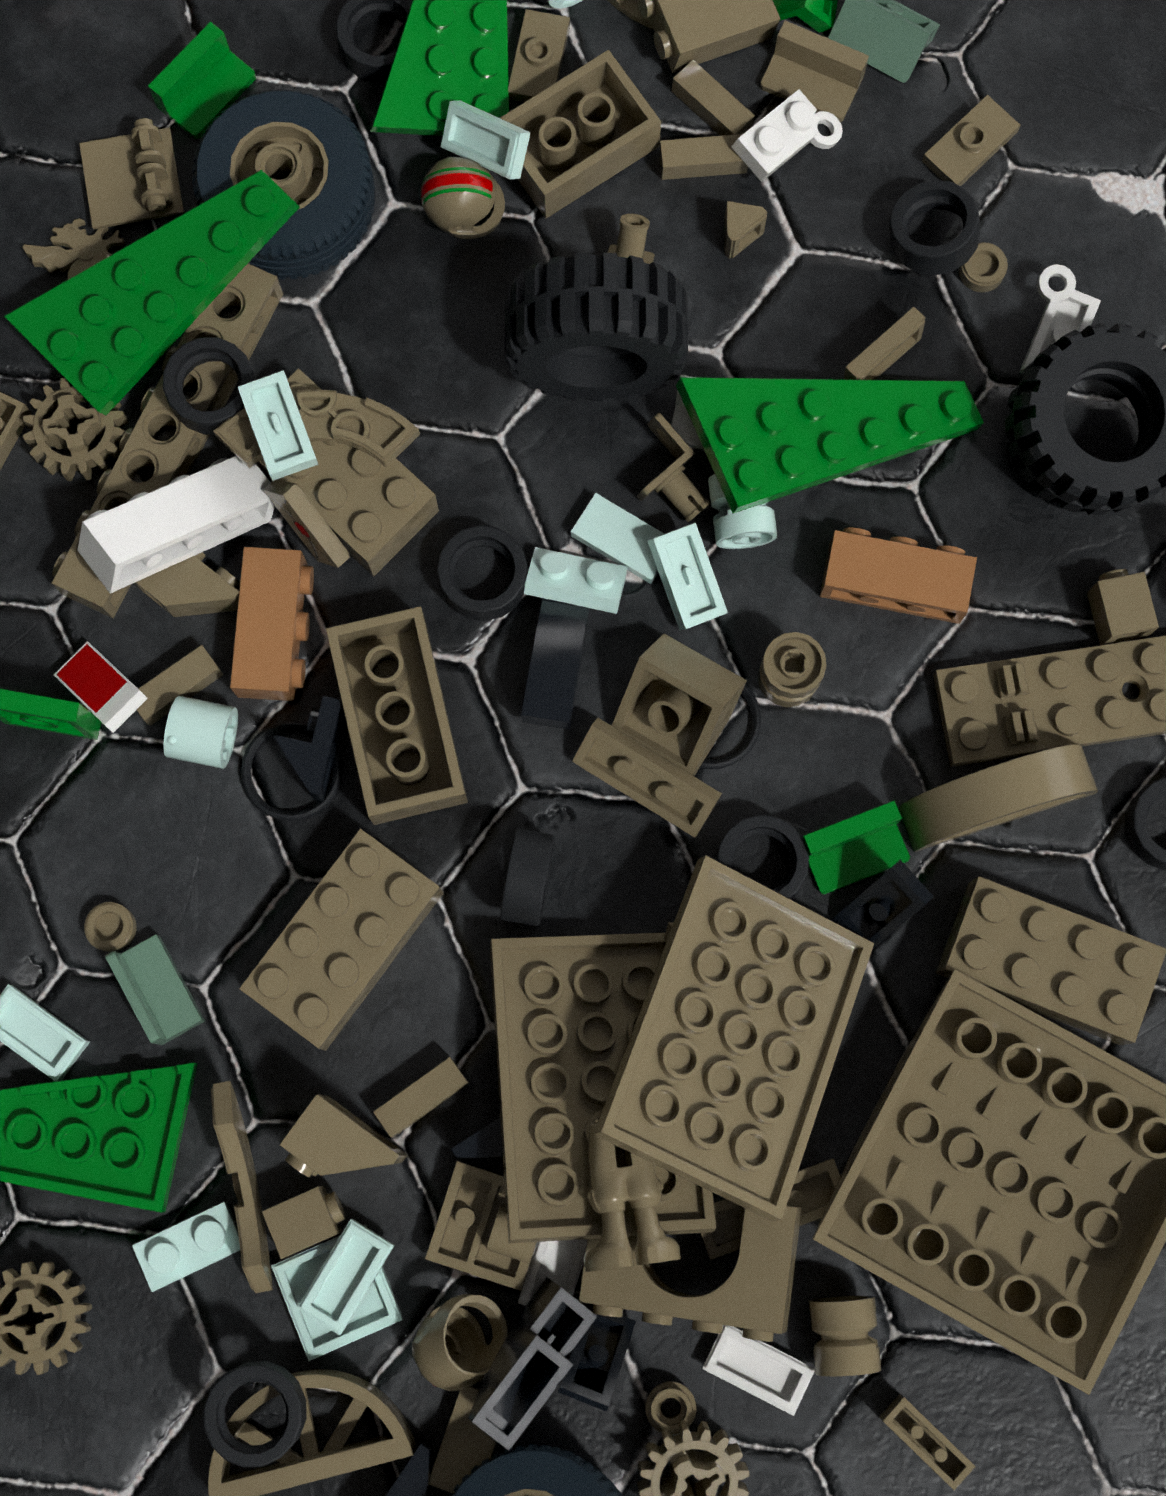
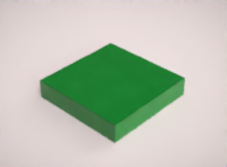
M0 689V721L4 724L98 740L101 721L82 704Z

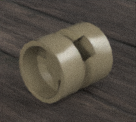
M799 632L784 633L775 638L766 648L758 672L759 687L764 696L774 704L786 708L800 706L809 701L817 691L827 666L825 653L820 644L811 636Z
M838 1296L809 1300L811 1330L821 1335V1340L814 1345L813 1350L816 1375L830 1377L855 1376L881 1371L880 1350L877 1340L868 1336V1332L877 1326L874 1296Z

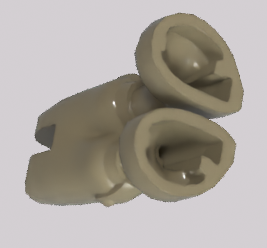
M598 1122L590 1123L589 1169L591 1188H589L587 1197L594 1211L598 1214L601 1213L602 1234L599 1244L590 1249L584 1256L585 1272L634 1266L624 1217L626 1201L630 1203L631 1208L634 1210L637 1233L635 1244L637 1265L681 1259L679 1244L675 1239L666 1236L658 1220L655 1206H658L661 1202L663 1184L660 1182V1179H657L654 1164L624 1149V1159L616 1161L615 1145L594 1135Z

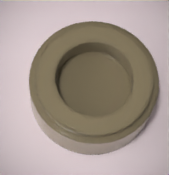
M985 242L978 243V247L969 261L959 267L960 279L966 287L973 291H992L1000 285L1007 272V258L1004 252L996 245Z
M105 902L94 907L87 915L84 924L85 935L90 944L105 952H118L125 949L133 941L137 930L136 920L131 911L114 902Z

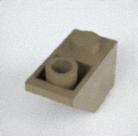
M203 552L134 583L138 589L173 617L238 611V589L240 588V582L221 566L215 572L202 562L206 557Z

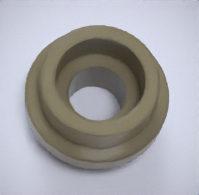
M675 1381L662 1382L655 1386L647 1397L645 1404L646 1415L650 1424L657 1431L661 1432L660 1430L666 1428L672 1435L679 1434L680 1421H686L688 1427L694 1421L696 1402L693 1394L685 1385ZM675 1398L679 1401L680 1410L675 1416L669 1417L662 1413L661 1404L665 1399Z

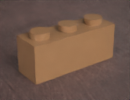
M844 528L843 532L835 530L829 543L820 597L960 624L968 613L977 557L966 556L963 549L954 546H938L937 550L920 547L916 540L907 537H891L890 541L873 538L869 531L860 528Z
M244 547L230 685L231 690L238 698L295 701L296 688L304 687L306 664L305 659H299L300 641H307L309 637L310 616L308 612H303L304 595H311L313 591L314 568L313 566H307V561L301 550Z

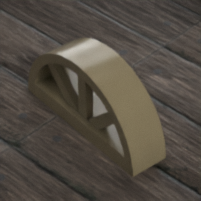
M1073 744L1033 753L958 778L904 802L898 808L914 852L1094 795L1098 792L1082 745Z
M313 1369L292 1373V1375L299 1381L306 1398L307 1419L300 1435L303 1456L289 1449L282 1458L276 1460L279 1463L230 1475L231 1462L224 1460L214 1450L209 1468L208 1495L260 1496L413 1456L417 1447L411 1429L401 1411L385 1393L373 1384L355 1375L337 1370ZM266 1385L257 1391L236 1410L226 1423L230 1433L236 1439L239 1437L250 1445H263L274 1440L273 1437L247 1421L262 1404L280 1395V1393L270 1385ZM306 1388L335 1390L354 1398L321 1452ZM366 1407H369L382 1420L390 1432L387 1435L344 1445Z

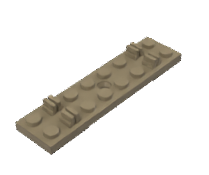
M1166 636L936 670L933 674L950 767L1025 756L1066 745L1080 744L1082 746L1166 734ZM1125 683H1133L1137 686L1139 694L1136 699H1128L1123 695L1122 687Z

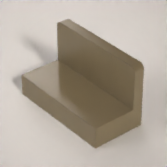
M785 20L777 35L775 52L761 80L760 88L784 100L800 89L817 109L815 113L826 111L836 116L840 122H843L864 78L869 55Z

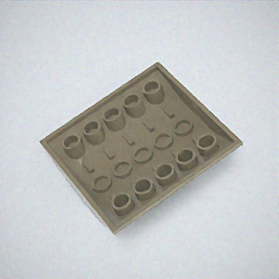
M954 969L889 1079L851 1152L812 1239L1090 1395L1166 1242V1084Z

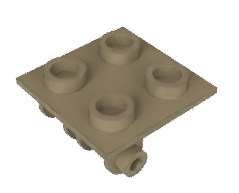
M142 118L134 122L135 128L131 130L129 135L79 143L93 230L184 214L170 127L158 129L153 125L151 119Z

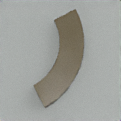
M319 389L297 391V394H293L310 442L326 441L348 445L367 453L385 467L420 435L419 429L405 417L369 398L365 400L356 396L337 393L336 390ZM245 408L233 417L228 418L213 431L216 437L249 469L259 460L263 459Z
M231 1081L216 1083L211 1088L213 1127L221 1147L227 1174H232L233 1186L238 1200V1204H235L234 1208L242 1269L255 1294L270 1291L273 1288L268 1241L248 1136Z

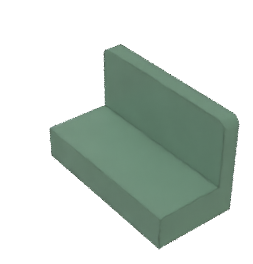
M845 0L828 39L869 55L868 65L905 83L909 80L924 48L933 41L940 24L895 0Z
M156 934L122 954L112 951L105 955L151 1043L164 1045L205 1022L159 935Z

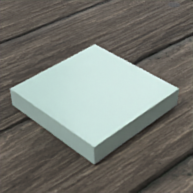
M340 1236L271 1265L308 1361L404 1319L383 1266L341 1335H338L297 1309Z

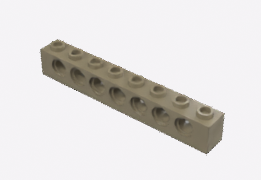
M247 264L185 330L178 346H173L169 349L163 361L162 371H164L170 356L183 344L197 338L218 337L231 342L249 360L283 296L277 276ZM237 306L241 308L239 313L232 318L225 319L220 317L221 312L227 307ZM221 361L206 362L196 366L186 376L183 388L196 386L198 390L192 398L186 401L199 411H215L225 407L239 380L236 372L228 364ZM163 374L156 388L150 387L144 395L140 408L142 414L134 428L130 427L124 433L119 444L120 455L113 469H107L101 476L97 486L98 497L91 510H85L78 519L75 527L76 538L68 552L65 551L58 557L53 568L52 575L54 580L52 584L62 595L111 618H114L131 584L113 593H109L77 551L82 521H85L96 511H108L127 503L133 496L141 492H153L169 485L172 480L181 475H189L210 435H204L187 428L175 416L163 391ZM167 426L177 428L174 436L169 440H156V435L162 428ZM144 467L155 468L153 476L148 481L141 483L134 481V477L140 469Z

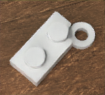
M798 89L741 135L732 145V148L762 182L810 142L815 147L821 149H829L835 146L842 137L843 130L840 121L832 113L826 111L815 113L817 109ZM817 125H826L830 130V136L820 134Z
M1051 265L1044 269L1038 278V293L1048 304L1044 309L1020 373L1051 344H1054L1063 335L1075 329L1081 332L1093 322L1101 300L1075 290V276L1066 266ZM1054 276L1060 277L1064 281V290L1060 292L1053 291L1048 284L1049 278Z

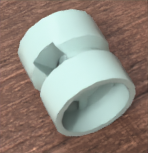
M713 474L709 477L708 485L711 507L719 511L713 517L715 540L718 547L725 549L752 548L770 543L777 538L775 513L772 508L766 506L768 502L733 514L716 475Z

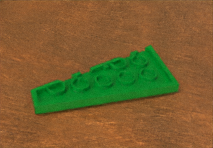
M412 0L370 132L443 136L450 101L461 100L498 118L509 113L507 0Z
M260 170L4 317L99 413L107 416L300 206L263 170Z
M680 377L675 385L733 514L976 431L984 424L965 381Z
M198 1063L0 1090V1181L150 1211L165 1212Z

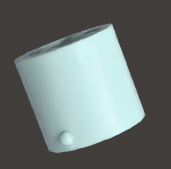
M183 696L176 697L166 722L163 743L164 755L167 758L224 769L230 760L238 726L237 708Z

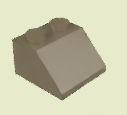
M663 634L639 657L612 726L695 776L730 719L747 680L670 636Z
M320 1094L314 1097L280 1144V1146L290 1152L285 1161L309 1178L311 1175L316 1177L318 1174L323 1176L402 1163L408 1155L330 1096Z

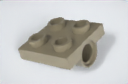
M457 1161L425 1259L521 1291L537 1242L508 1244L504 1176Z

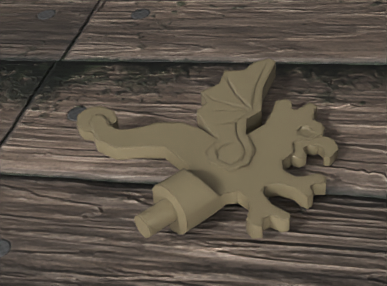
M79 218L74 220L72 224L67 223L63 228L54 227L52 229L53 233L57 236H52L50 240L53 245L57 246L41 247L24 244L22 248L26 255L32 259L35 267H43L49 273L56 270L61 272L69 270V280L111 256L112 254L108 250L114 246H123L125 242L123 238H120L119 230H116L112 237L103 240L104 233L109 229L108 227L97 229L94 235L88 236L85 229L79 230L80 226L86 225V222ZM61 246L69 247L70 249L65 250Z

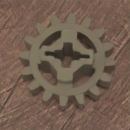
M61 378L60 390L56 392L48 385H45L43 390L47 398L43 402L33 398L30 400V404L36 410V414L23 416V422L28 428L32 429V431L23 435V439L28 446L34 447L30 452L37 463L44 462L43 467L51 475H54L61 468V474L67 481H72L76 471H80L86 480H90L92 477L91 468L98 466L100 470L105 472L109 469L105 460L109 456L118 459L120 455L115 445L120 443L125 431L119 427L129 423L125 413L118 411L122 406L119 402L105 416L95 408L86 409L82 407L80 402H89L74 387H71L66 378ZM78 423H81V424L77 425V431H78V433L73 434V433L75 432V427H74V425H76V424H78ZM50 447H55L57 450L66 448L71 452V456L59 454Z
M31 1261L22 1263L21 1276L13 1268L2 1272L6 1285L0 1284V1351L2 1352L0 1354V1367L15 1360V1372L22 1375L28 1371L31 1363H33L36 1374L40 1375L48 1372L49 1359L58 1368L68 1363L65 1349L73 1353L82 1349L83 1345L76 1338V1334L86 1333L91 1330L90 1324L81 1321V1314L91 1310L92 1304L79 1303L78 1296L84 1292L86 1287L84 1284L74 1287L68 1284L73 1273L70 1269L63 1270L55 1276L54 1262L48 1261L42 1264L37 1273L36 1266ZM46 1286L55 1290L63 1302L59 1303L49 1296ZM19 1289L16 1292L17 1302L9 1313L4 1314L9 1298ZM32 1311L54 1314V1316L44 1319V1322L38 1324L28 1323V1321L17 1322L18 1318L27 1316V1313ZM66 1321V1327L61 1338L51 1347V1344L54 1343V1331L61 1322ZM7 1333H11L23 1342V1349L18 1347L9 1338Z
M680 1421V1434L673 1436L666 1428L660 1430L664 1443L659 1447L654 1443L648 1442L645 1447L651 1461H638L639 1474L645 1478L637 1482L640 1496H716L718 1486L725 1482L723 1489L718 1496L749 1495L746 1484L741 1481L749 1477L750 1474L746 1463L739 1461L743 1457L737 1443L728 1445V1435L722 1428L712 1437L706 1421H701L697 1432H690L686 1421ZM692 1449H700V1450H704V1451L701 1452V1451H696V1450H692ZM670 1461L669 1472L661 1478L662 1484H660L662 1471ZM694 1475L699 1481L692 1484L687 1477Z

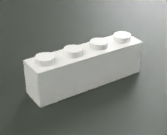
M237 456L230 459H218L208 468L190 476L181 475L172 480L169 485L153 492H141L133 496L127 503L113 509L94 512L85 521H82L77 551L109 593H113L270 522L275 505L263 489L271 482L256 464L249 469Z

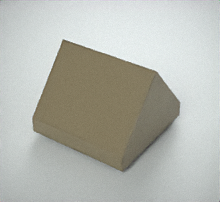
M727 201L724 218V250L728 259L734 258L764 234L768 212L763 207Z

